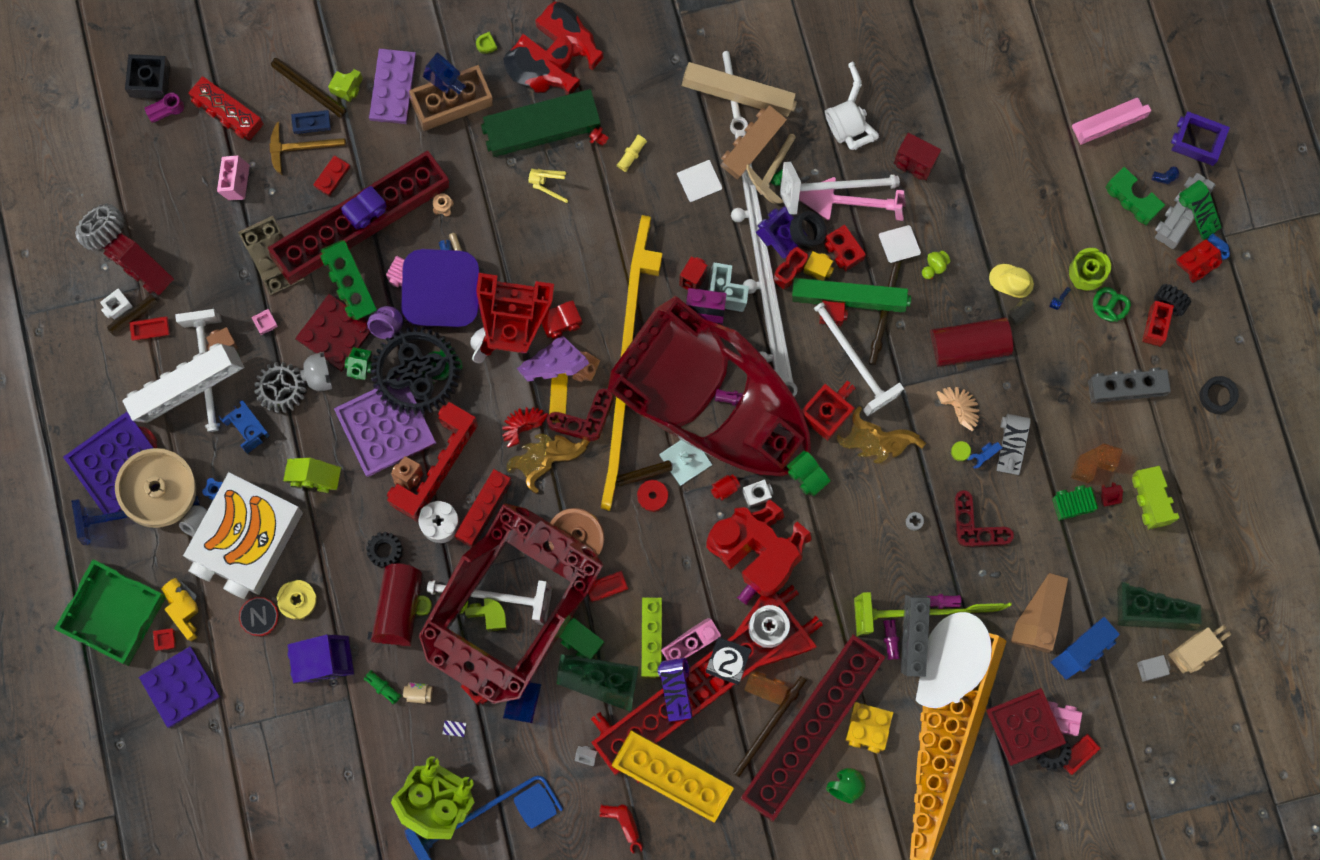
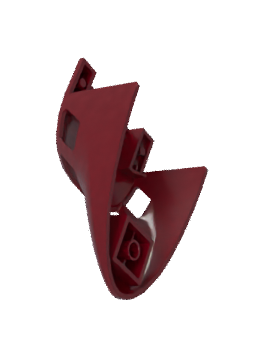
M674 296L654 310L611 370L608 391L653 424L727 464L760 475L783 476L789 475L787 465L803 451L811 452L810 433L803 412L784 381L766 359L736 330L703 319L677 296ZM720 337L733 344L741 357L726 348ZM728 360H731L747 374L745 391L728 419L716 431L705 437H700L681 428V426L695 420L711 402L726 376Z

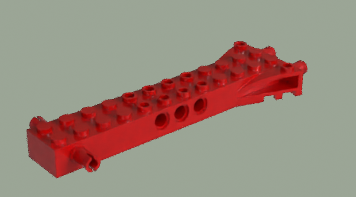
M790 585L779 595L776 593L767 597L761 595L735 634L728 639V641L751 649L741 680L758 667L816 649L817 646L811 640L810 635L822 627L823 624L821 621L815 624L819 618L814 616L805 625L801 626L785 604L799 595L797 590L792 592L795 589L793 585ZM766 605L781 608L787 615L790 623L789 632L785 640L780 645L771 648L756 644L749 633V622L753 613ZM768 622L767 625H764L765 627H767L768 631H770L771 628H774L771 626L770 622ZM712 652L689 668V676L686 678L692 717L736 685L705 672ZM661 689L615 725L610 726L601 712L596 714L601 722L593 716L590 720L593 721L601 734L591 744L616 776L621 771L611 765L631 730L658 744L690 719L669 721L664 690Z

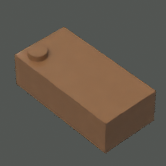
M479 65L409 90L410 101L423 131L493 106L492 95Z

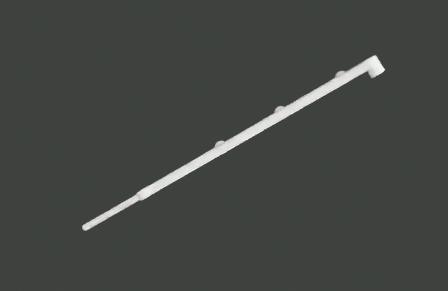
M724 51L722 55L725 72L733 75L730 53ZM731 101L734 119L731 122L730 130L735 134V139L739 136L743 138L746 134L744 130L748 123L740 115L738 102ZM741 122L744 128L737 130L734 127V123ZM746 169L742 174L747 210L735 208L731 212V218L738 223L742 222L745 218H749L759 282L748 279L744 281L743 285L749 286L748 294L754 293L757 289L761 290L771 354L762 351L759 353L767 362L773 363V369L795 397L797 387L793 383L768 247L756 233L759 229L757 225L762 221L757 190Z

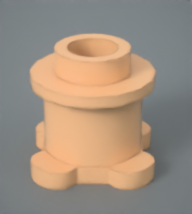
M446 194L436 195L433 199L434 214H443L445 217H449L451 215V207L454 204L453 200Z

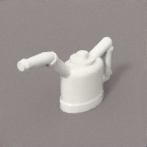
M850 62L848 65L854 82L848 101L826 109L825 116L836 140L839 143L846 141L850 150H856L865 144L877 140L879 134L865 121V116H867L865 109L862 110L860 106L857 107L855 104L860 87H862V81L855 63ZM864 131L868 133V136L853 141L852 137Z

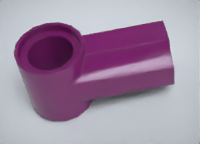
M168 93L162 100L145 107V111L150 121L154 123L171 114H180L184 110V103L177 94ZM173 101H177L175 106H170Z

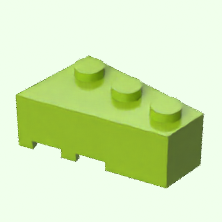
M1160 466L1137 470L1133 474L1132 483L1134 488H1137L1139 494L1137 495V501L1143 509L1142 520L1144 525H1147L1148 530L1171 525L1179 519L1178 513H1173L1170 504L1174 502L1172 497L1168 498L1166 492L1168 486Z

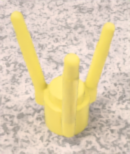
M531 169L529 183L533 184V188L568 203L567 199L541 186V184H545L546 177L565 179L564 175L567 174L565 171Z

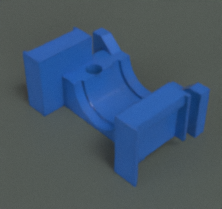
M242 400L239 402L242 406L239 409L233 410L222 418L221 421L226 426L230 423L235 425L246 440L240 446L248 454L261 443L263 444L259 437L264 434L268 438L270 435Z

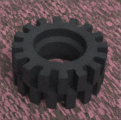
M1162 284L1154 296V301L1174 305L1172 315H1184L1192 302L1191 298L1187 297L1188 295L1183 293V290H1178L1176 286Z
M379 532L376 536L373 535L372 539L368 541V546H366L367 556L370 561L379 568L395 564L396 562L399 563L400 557L403 555V547L399 539L394 534ZM388 543L391 545L392 552L388 557L378 555L377 549L380 544Z
M1066 737L1064 738L1066 744L1059 747L1061 749L1059 757L1052 759L1045 753L1036 756L1037 762L1041 764V767H1046L1049 771L1051 769L1057 771L1058 768L1063 769L1064 765L1067 766L1069 764V760H1071V746Z

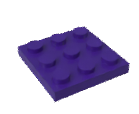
M191 646L139 677L167 728L174 726L220 698L219 693Z

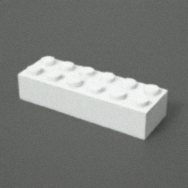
M217 343L211 346L208 352L195 355L192 361L179 364L173 372L169 371L162 374L159 380L155 382L150 381L144 385L143 389L127 394V398L122 401L132 421L148 423L245 368L235 348Z

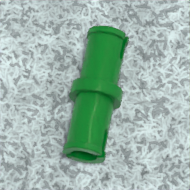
M373 670L366 674L367 677H364V680L376 689V693L382 694L392 705L396 704L399 698H401L402 695L389 686V682L381 679Z

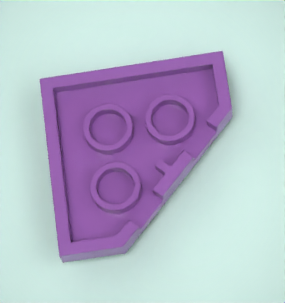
M562 335L549 346L538 351L535 356L524 361L517 370L526 381H534L535 377L541 376L544 379L555 378L558 374L566 373L567 376L574 375L587 366L589 362Z

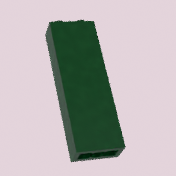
M591 89L484 116V123L481 124L483 135L487 134L488 141H485L488 152L492 151L493 157L589 133L594 128L599 129L601 127Z

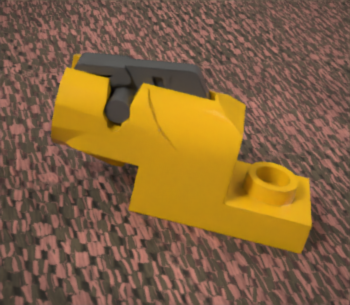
M174 578L161 588L170 604L165 608V611L187 640L192 642L197 638V635L194 633L197 630L190 621L188 623L187 621L198 613V607L195 602L197 595L181 580Z

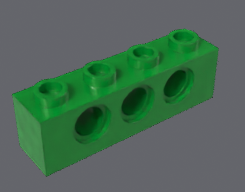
M341 240L321 249V260L325 266L328 265L331 271L328 273L333 283L336 282L339 288L336 291L339 298L344 300L347 305L345 311L348 317L358 320L377 311L346 242ZM338 258L343 260V266L340 269L335 267V261ZM347 275L351 278L349 286L343 284V278ZM357 293L359 301L354 304L351 301V296Z

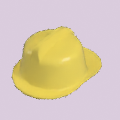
M1000 264L990 272V284L999 292L1016 298H1024L1033 290V278L1023 268L1009 264Z

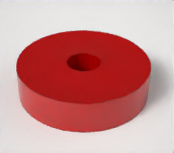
M649 480L639 487L637 499L643 509L655 512L666 505L668 491L663 483L657 480ZM655 493L656 498L651 499L649 494Z

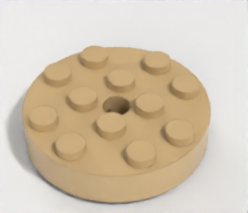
M152 448L134 454L122 465L116 477L115 494L121 509L131 520L142 526L160 528L176 523L188 513L195 500L196 481L192 470L182 457L166 449ZM153 485H160L161 490L151 492V488Z

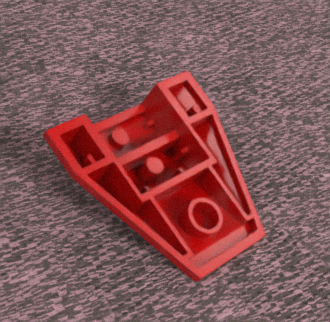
M479 273L476 294L488 348L527 353L552 303L554 284L535 281L534 286L499 282L497 281V275Z

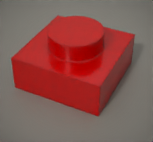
M173 628L153 631L155 651L176 649Z

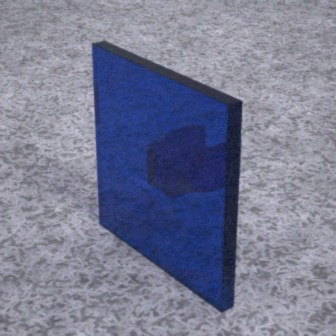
M530 682L519 699L507 701L503 718L532 723L542 684Z

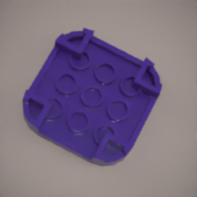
M432 249L415 250L408 254L402 265L401 310L406 320L415 326L457 328L471 323L478 312L476 289L479 267L474 256L464 251Z

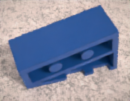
M1103 617L1073 644L1068 646L1059 656L1054 658L1051 664L1067 680L1079 670L1082 672L1086 671L1091 666L1090 661L1092 659L1096 661L1104 655L1103 649L1109 650L1117 643L1115 639L1120 634Z

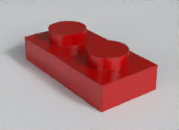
M334 155L313 184L314 188L330 197L351 168L350 165Z

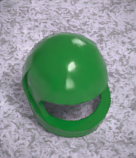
M845 768L836 774L840 781L828 782L826 790L832 796L852 804L865 792L866 781L858 770Z

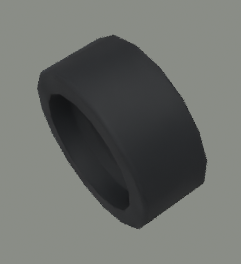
M806 211L794 217L790 224V234L793 241L803 249H811L821 244L826 238V225L823 219L815 212ZM803 220L812 226L814 240L809 239L804 234L802 229Z
M1215 376L1201 387L1199 394L1200 402L1207 411L1214 414H1223L1232 409L1239 398L1238 388L1231 379L1224 376ZM1220 384L1228 389L1230 399L1227 404L1218 406L1210 401L1208 391L1213 385Z

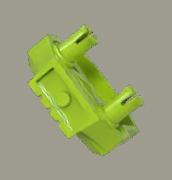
M431 756L427 758L426 765L413 768L404 786L393 796L391 804L401 824L426 839H451L457 824L464 822L475 803L471 794V788L474 783L472 779L468 783L469 777L462 779L440 766L438 758L433 762L435 757Z

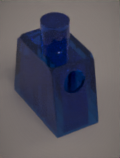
M438 52L426 65L423 77L443 92L448 93L450 89H453L460 95L466 85L458 80L460 71Z

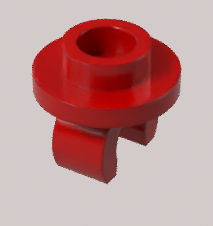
M602 127L593 129L589 135L591 138L590 143L596 141L603 146L609 138L601 133Z

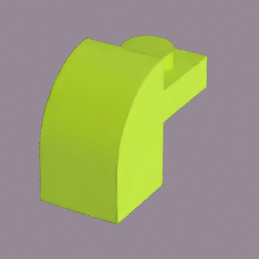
M484 598V606L476 603L470 604L469 608H465V616L467 618L485 617L486 630L488 632L507 630L506 614L497 601Z

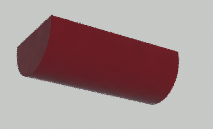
M1006 317L930 330L937 367L1008 356L1013 353L1012 332Z
M390 564L384 568L371 642L411 646L423 578L422 572L419 569L407 564Z

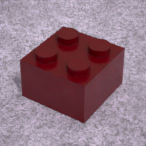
M908 132L897 152L894 164L898 169L902 171L907 170L912 173L915 178L927 181L938 160L941 149Z

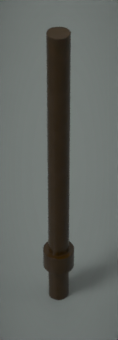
M902 260L893 263L888 287L896 286ZM881 311L875 339L870 347L872 351L869 364L876 365L878 354L882 350V338L889 311Z
M800 676L795 685L786 692L787 696L733 771V774L737 777H740L792 701H795L800 695L799 691L807 681L805 678Z

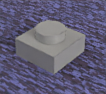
M578 746L575 761L594 766L597 751L588 746Z

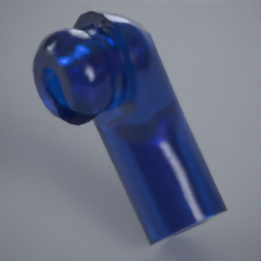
M1175 166L1170 167V170L1164 174L1154 171L1151 180L1169 184L1179 177L1180 172Z

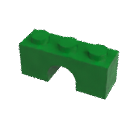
M1123 167L1108 182L1105 188L1110 196L1116 197L1121 202L1124 209L1130 210L1134 214L1138 222L1147 225L1164 208L1165 204L1152 192L1145 198L1136 197L1132 193V187L1138 179Z

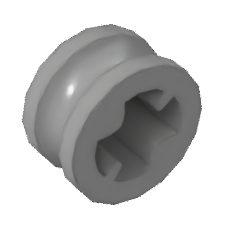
M913 512L906 518V526L912 531L919 530L924 524V518L918 512ZM913 517H916V520L920 521V523H917V526H914L913 523H910V520H912Z

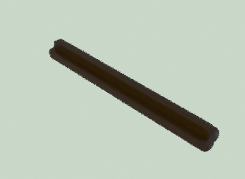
M273 59L271 66L339 118L345 115L346 109L280 59Z

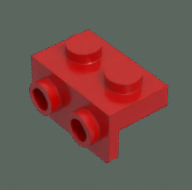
M1205 239L1177 258L1176 263L1189 274L1190 281L1194 283L1222 264L1221 251Z

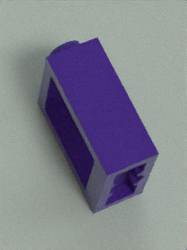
M1187 111L1185 116H1181L1177 123L1179 130L1172 137L1171 143L1173 147L1171 151L1214 166L1219 159L1230 127ZM1188 123L1217 133L1211 152L1181 142Z

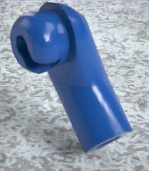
M1211 234L1208 241L1221 251L1222 259H1227L1230 256L1228 244L1215 234Z

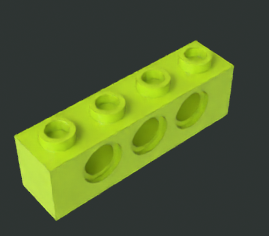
M642 598V679H661L658 675V666L661 663L662 598Z

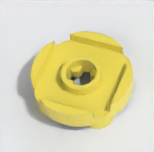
M295 580L288 582L280 588L277 594L279 610L290 619H305L314 611L317 595L314 589L305 581ZM301 595V603L293 605L292 597Z

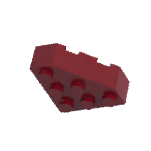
M119 233L117 238L112 240V243H108L106 247H101L105 250L103 254L109 260L122 267L123 271L137 282L141 281L144 284L142 287L150 294L154 292L160 295L174 280L136 242L122 233Z

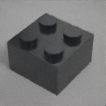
M128 54L125 90L129 97L163 99L168 94L170 63L167 57Z

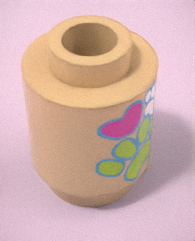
M409 682L408 686H404L403 698H406L407 702L426 704V702H431L433 687L428 686V684Z

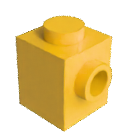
M812 251L803 273L824 281L826 277L830 278L834 270L831 267L833 260L826 254H818Z

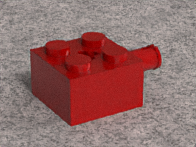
M846 381L836 393L828 385L824 384L801 410L806 423L827 441L853 413L854 407L846 399L856 389L853 384L850 386V382ZM824 411H830V413L827 415L823 414Z

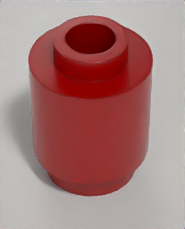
M726 475L712 484L711 493L715 499L719 498L722 501L737 492V489L741 486L735 475Z

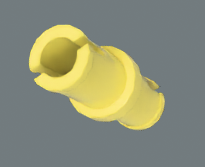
M637 135L631 146L625 149L626 153L617 164V167L627 172L634 159L639 157L638 154L645 143H647V140Z

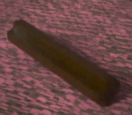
M149 295L108 325V331L112 335L117 334L128 326L129 322L135 321L157 305V300L153 295Z
M667 460L617 476V482L619 486H624L672 471L673 467L671 461Z

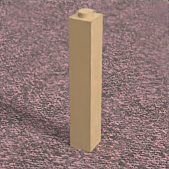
M691 62L688 63L681 85L758 109H767L770 105L785 117H788L791 111L794 112L797 103L794 100L795 93Z

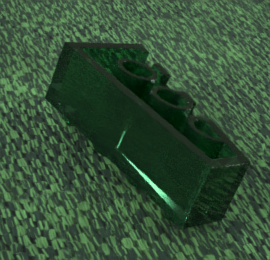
M1121 582L1117 588L1118 626L1197 630L1202 624L1201 605L1178 598L1167 597L1162 593L1150 592L1145 588L1130 586L1125 582Z
M561 654L557 671V684L632 712L639 667Z

